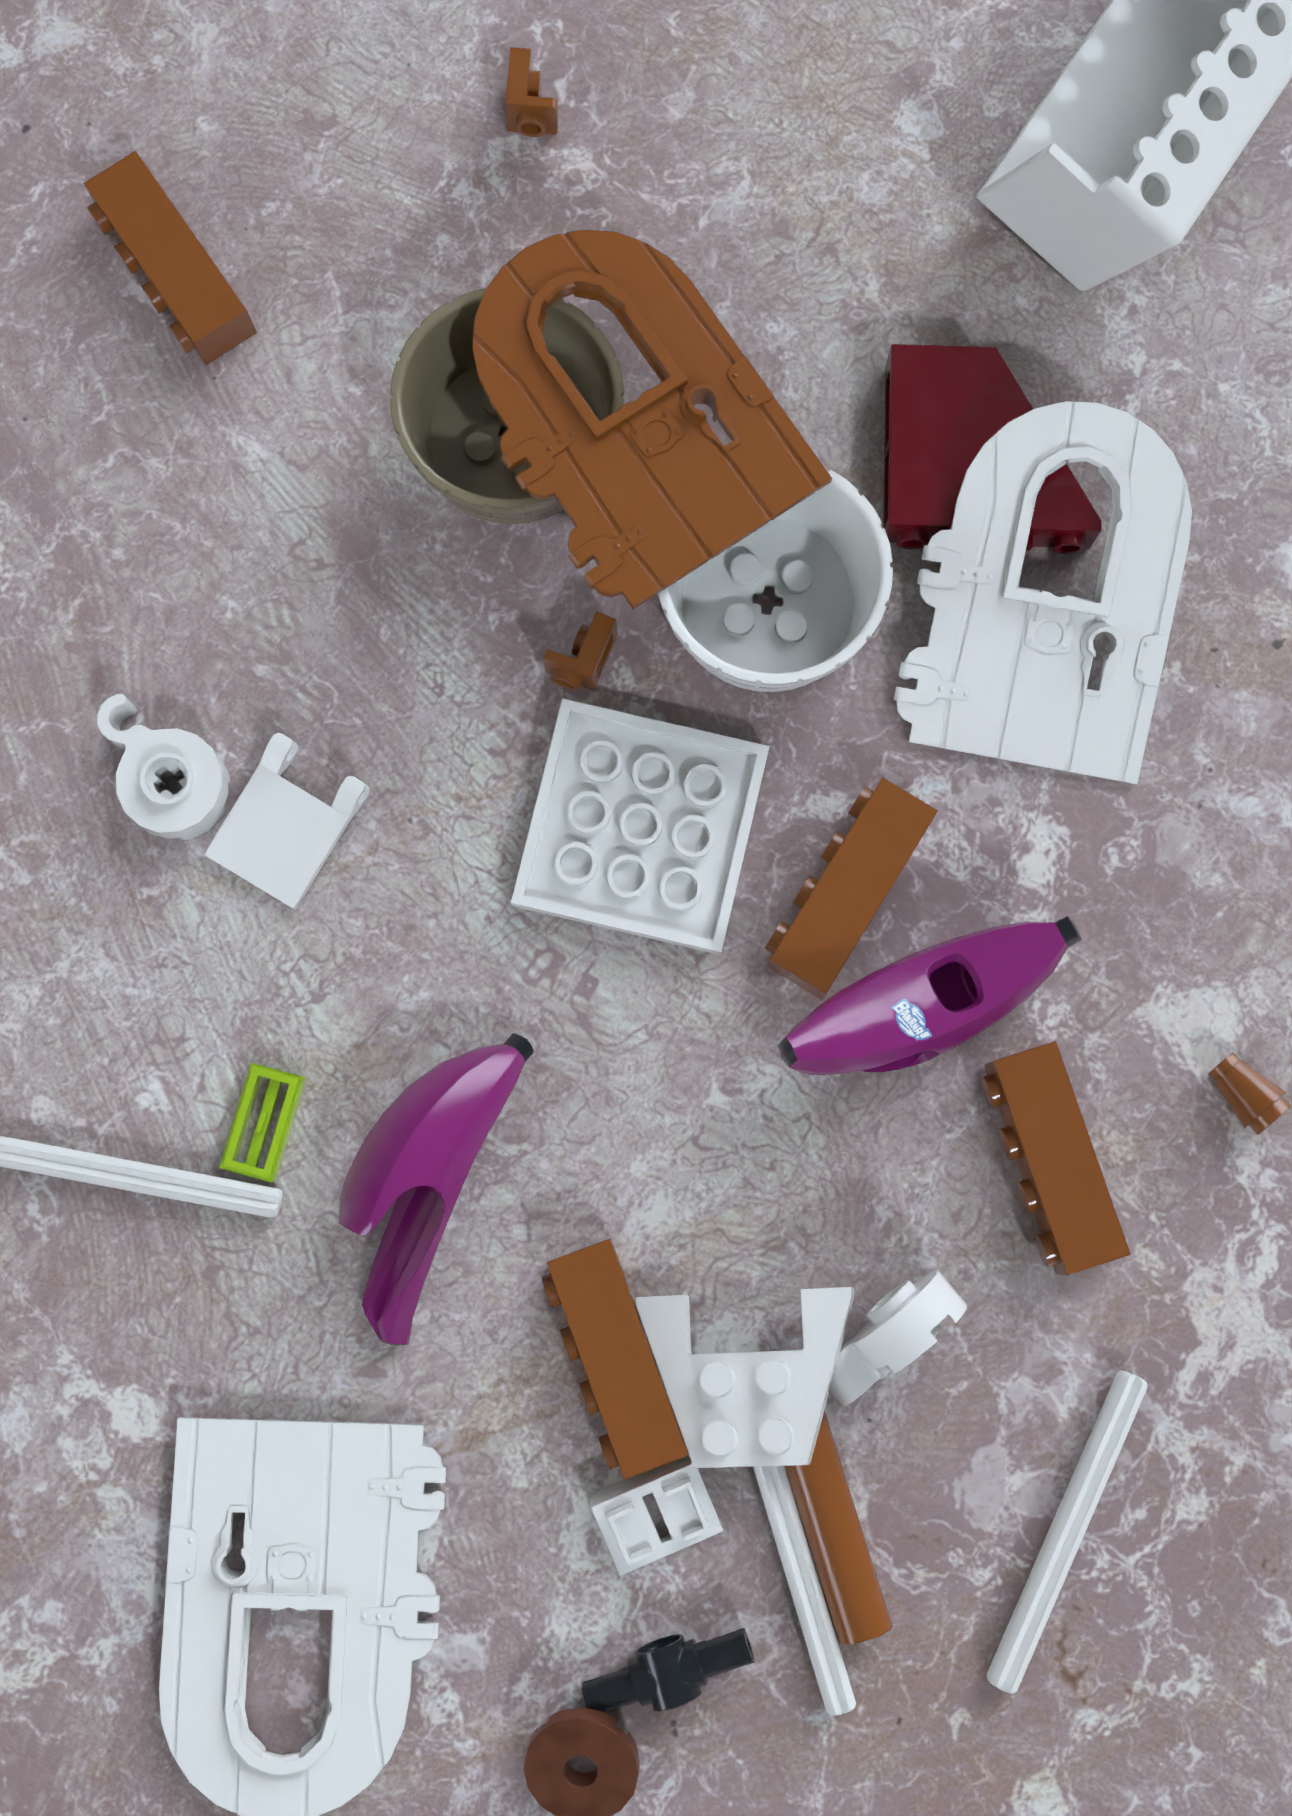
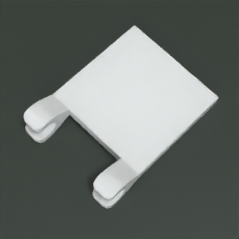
M276 733L270 739L259 766L204 855L296 910L350 820L368 798L370 788L354 776H348L341 784L332 806L327 805L280 776L299 752V745L284 734Z

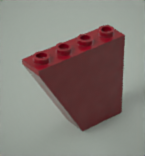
M891 344L885 365L883 528H885L889 542L896 543L899 548H924L925 545H928L933 535L941 530L951 529L955 504L965 473L982 446L1008 422L1033 410L1032 405L996 347ZM1066 463L1045 478L1037 494L1026 551L1031 550L1033 547H1053V550L1060 554H1075L1084 551L1085 548H1090L1101 532V519Z

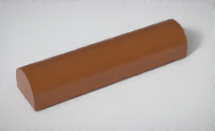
M824 1410L811 1463L809 1465L785 1466V1470L837 1641L841 1645H851L879 1637L890 1631L893 1626Z

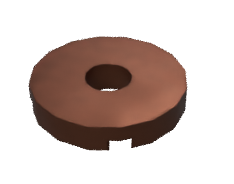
M580 1707L560 1710L549 1716L547 1723L541 1725L539 1729L538 1727L530 1736L523 1769L529 1791L539 1805L553 1815L612 1816L621 1811L634 1795L639 1775L640 1759L636 1741L629 1731L626 1735L623 1729L617 1726L615 1718L602 1711ZM575 1756H584L591 1759L597 1768L591 1772L581 1773L572 1769L567 1761Z

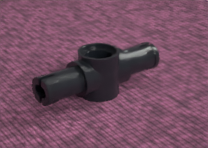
M745 1628L698 1643L695 1639L685 1641L682 1634L670 1635L654 1640L637 1649L635 1652L636 1658L629 1660L627 1667L583 1682L582 1693L586 1708L605 1713L639 1702L642 1707L652 1704L654 1711H667L685 1705L699 1697L702 1693L700 1687L708 1685V1678L752 1664L755 1658Z

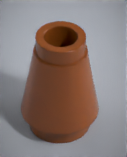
M1231 1053L1209 1073V1076L1215 1081L1216 1086L1244 1129L1249 1125L1257 1135L1261 1134L1292 1107L1283 1097L1286 1093L1284 1090L1246 1062L1240 1060L1234 1053Z

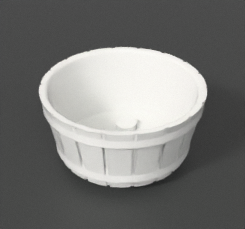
M828 471L833 478L831 483L658 594L665 617L677 639L699 664L722 681L739 688L761 692L786 691L805 686L836 671L851 660L880 624L887 608L885 604L889 601L893 580V567H890V564L893 562L890 543L885 528H881L882 522L874 507L864 495L858 493L859 490L836 472ZM764 587L775 588V596L783 598L782 607H773L771 615L762 614L761 605L753 603V596L762 595Z

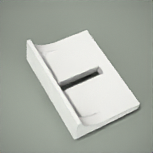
M689 1453L684 1458L629 1479L621 1480L589 1494L592 1512L620 1576L724 1531L699 1469L693 1467ZM653 1493L670 1535L661 1539L643 1499V1496Z

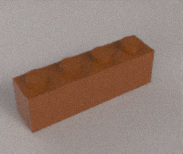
M136 151L83 183L94 202L86 207L104 235L113 231L120 243L115 245L114 249L131 274L138 270L142 272L148 282L142 285L141 288L159 314L166 309L175 320L169 328L186 354L195 349L202 361L207 365L257 333L247 309Z
M883 777L874 791L864 786L848 814L857 818L846 836L837 831L821 856V859L829 863L819 881L809 876L793 901V904L801 908L800 912L791 926L781 921L768 941L765 949L773 953L767 967L822 1000L938 810Z
M1057 1042L1047 1043L985 1064L987 1075L981 1077L984 1094L991 1108L999 1107L1005 1128L999 1129L1000 1140L1010 1161L1016 1159L1023 1177L1022 1181L1017 1182L1018 1192L1028 1214L1035 1212L1042 1232L1036 1235L1035 1239L1045 1266H1053L1056 1274L1071 1275L1131 1255Z
M611 1238L548 1261L547 1265L550 1273L541 1276L552 1308L562 1305L569 1326L560 1329L570 1360L574 1361L579 1358L582 1360L588 1380L580 1382L579 1385L590 1415L600 1412L607 1434L599 1436V1442L609 1469L611 1470L619 1466L623 1478L626 1480L688 1456L686 1444Z

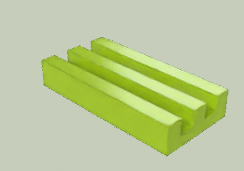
M251 1062L221 1160L220 1169L271 1183L276 1182L305 1085V1077ZM262 1077L268 1078L270 1082L246 1162H238V1155ZM282 1083H286L289 1086L264 1169L259 1168V1160Z

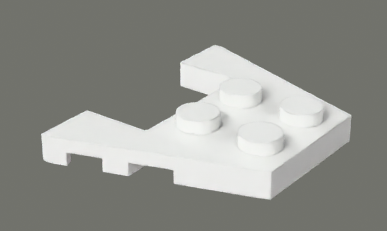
M853 1287L800 1289L803 1349L789 1351L692 1354L689 1296L636 1297L637 1310L694 1468L809 1465L811 1463L829 1395L828 1389L836 1358L839 1357L844 1338L842 1336L846 1320L854 1300Z

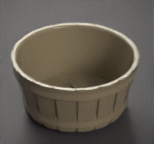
M483 288L452 299L453 302H446L434 310L421 322V327H416L406 340L399 354L400 360L396 361L391 379V417L395 432L399 435L397 438L413 466L435 490L440 492L453 505L472 516L494 523H531L553 516L563 511V508L555 497L545 500L538 499L521 489L515 477L519 472L529 468L526 462L509 471L501 460L500 442L502 436L499 434L502 428H507L491 406L479 382L472 348L475 316L486 290ZM563 298L558 299L546 310L547 317L542 332L544 342L549 354L556 358L598 420L601 421L624 405V398H622L624 395L623 376L618 360L615 361L616 354L608 338L599 327H595V322L570 302L565 303Z

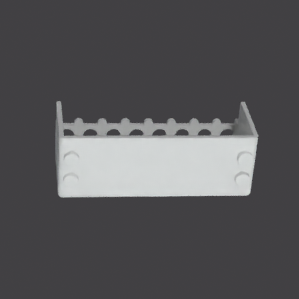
M1111 0L985 182L976 198L1080 291H1087L1179 245L1292 78V0Z

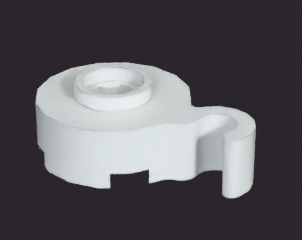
M116 694L107 698L98 711L97 725L107 739L120 750L125 751L116 771V795L124 812L144 830L157 837L190 840L209 831L224 815L226 810L224 805L229 794L228 783H230V775L222 758L198 735L178 728L151 730L143 725H134L125 731H120L122 722L127 717L135 715L137 708L123 694ZM184 775V778L178 781L183 786L178 793L173 795L169 790L163 791V786H165V782L169 777Z
M938 1270L928 1273L914 1284L909 1279L905 1280L869 1310L866 1316L870 1321L840 1350L839 1357L836 1358L828 1391L841 1407L849 1405L865 1393L876 1381L884 1379L890 1370L894 1374L899 1372L938 1341L935 1336L942 1329L939 1323L947 1316L953 1323H956L967 1310V1304Z

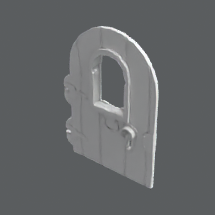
M1065 401L1035 408L1008 422L982 446L965 473L956 500L951 529L941 530L933 535L928 545H925L923 548L921 559L940 563L939 573L931 572L928 569L919 570L917 584L919 585L920 596L925 604L935 608L927 647L915 648L908 653L905 661L900 664L898 676L904 680L910 678L917 679L916 688L913 690L896 686L894 695L897 712L903 720L912 723L908 742L1138 784L1190 542L1192 518L1191 502L1184 474L1172 450L1152 428L1128 412L1101 403ZM1066 461L1068 463L1087 462L1099 467V473L1111 488L1112 513L1093 600L1071 595L1057 597L1050 591L1042 590V592H1039L1040 590L1019 587L1037 494L1045 478L1064 466ZM1103 633L1110 640V647L1102 656L1104 661L1096 691L1087 689L1093 657H1096L1093 640L1096 635Z
M177 1418L159 1679L160 1718L170 1752L175 1758L176 1763L188 1781L214 1804L239 1816H319L343 1806L366 1789L390 1760L405 1727L411 1694L412 1661L423 1658L431 1651L434 1639L438 1638L439 1623L436 1621H418V1612L433 1614L437 1613L440 1608V1595L436 1592L435 1583L428 1575L417 1572L419 1531L429 1529L438 1520L440 1510L444 1509L445 1494L443 1492L424 1493L425 1483L446 1482V1467L443 1466L441 1455L433 1447L423 1444L424 1424ZM234 1512L245 1513L241 1556L245 1559L246 1568L245 1571L241 1572L233 1571L227 1564L228 1553L233 1549L232 1529ZM290 1607L297 1611L306 1612L307 1610H332L327 1711L321 1730L301 1748V1752L286 1755L266 1751V1746L249 1730L245 1710L251 1608L271 1609V1611H280Z

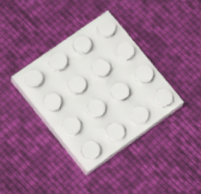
M562 698L511 900L512 906L721 955L770 746Z

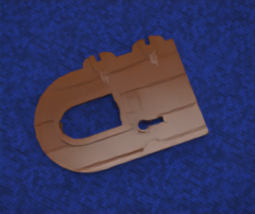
M578 230L565 234H555L525 247L509 260L506 265L501 267L486 288L475 316L472 348L479 382L491 406L507 428L500 442L501 460L509 471L526 462L529 468L519 472L515 477L521 489L528 492L534 498L545 500L555 497L575 525V528L569 534L568 549L570 554L568 557L577 569L583 568L588 562L593 559L598 566L588 571L583 578L589 587L595 589L600 595L615 597L623 594L634 610L659 594L662 590L673 585L832 482L833 478L693 282L670 257L648 243L613 231ZM572 294L579 298L597 300L610 310L661 381L657 386L641 393L637 400L627 402L620 409L601 421L598 420L556 358L549 354L542 336L547 317L546 310L558 299ZM699 403L708 405L713 413L712 420L715 423L717 419L732 442L724 446L706 421V413L698 410L694 405Z

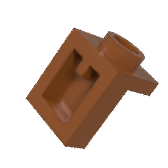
M511 47L505 103L508 131L519 132L527 137H540L544 134L556 135L558 133L557 99L540 97L541 71L532 70L531 49Z
M596 611L590 627L582 625L576 635L572 647V654L577 656L576 659L547 649L543 657V663L546 672L551 674V681L572 691H579L581 686L595 691L618 636L616 619Z

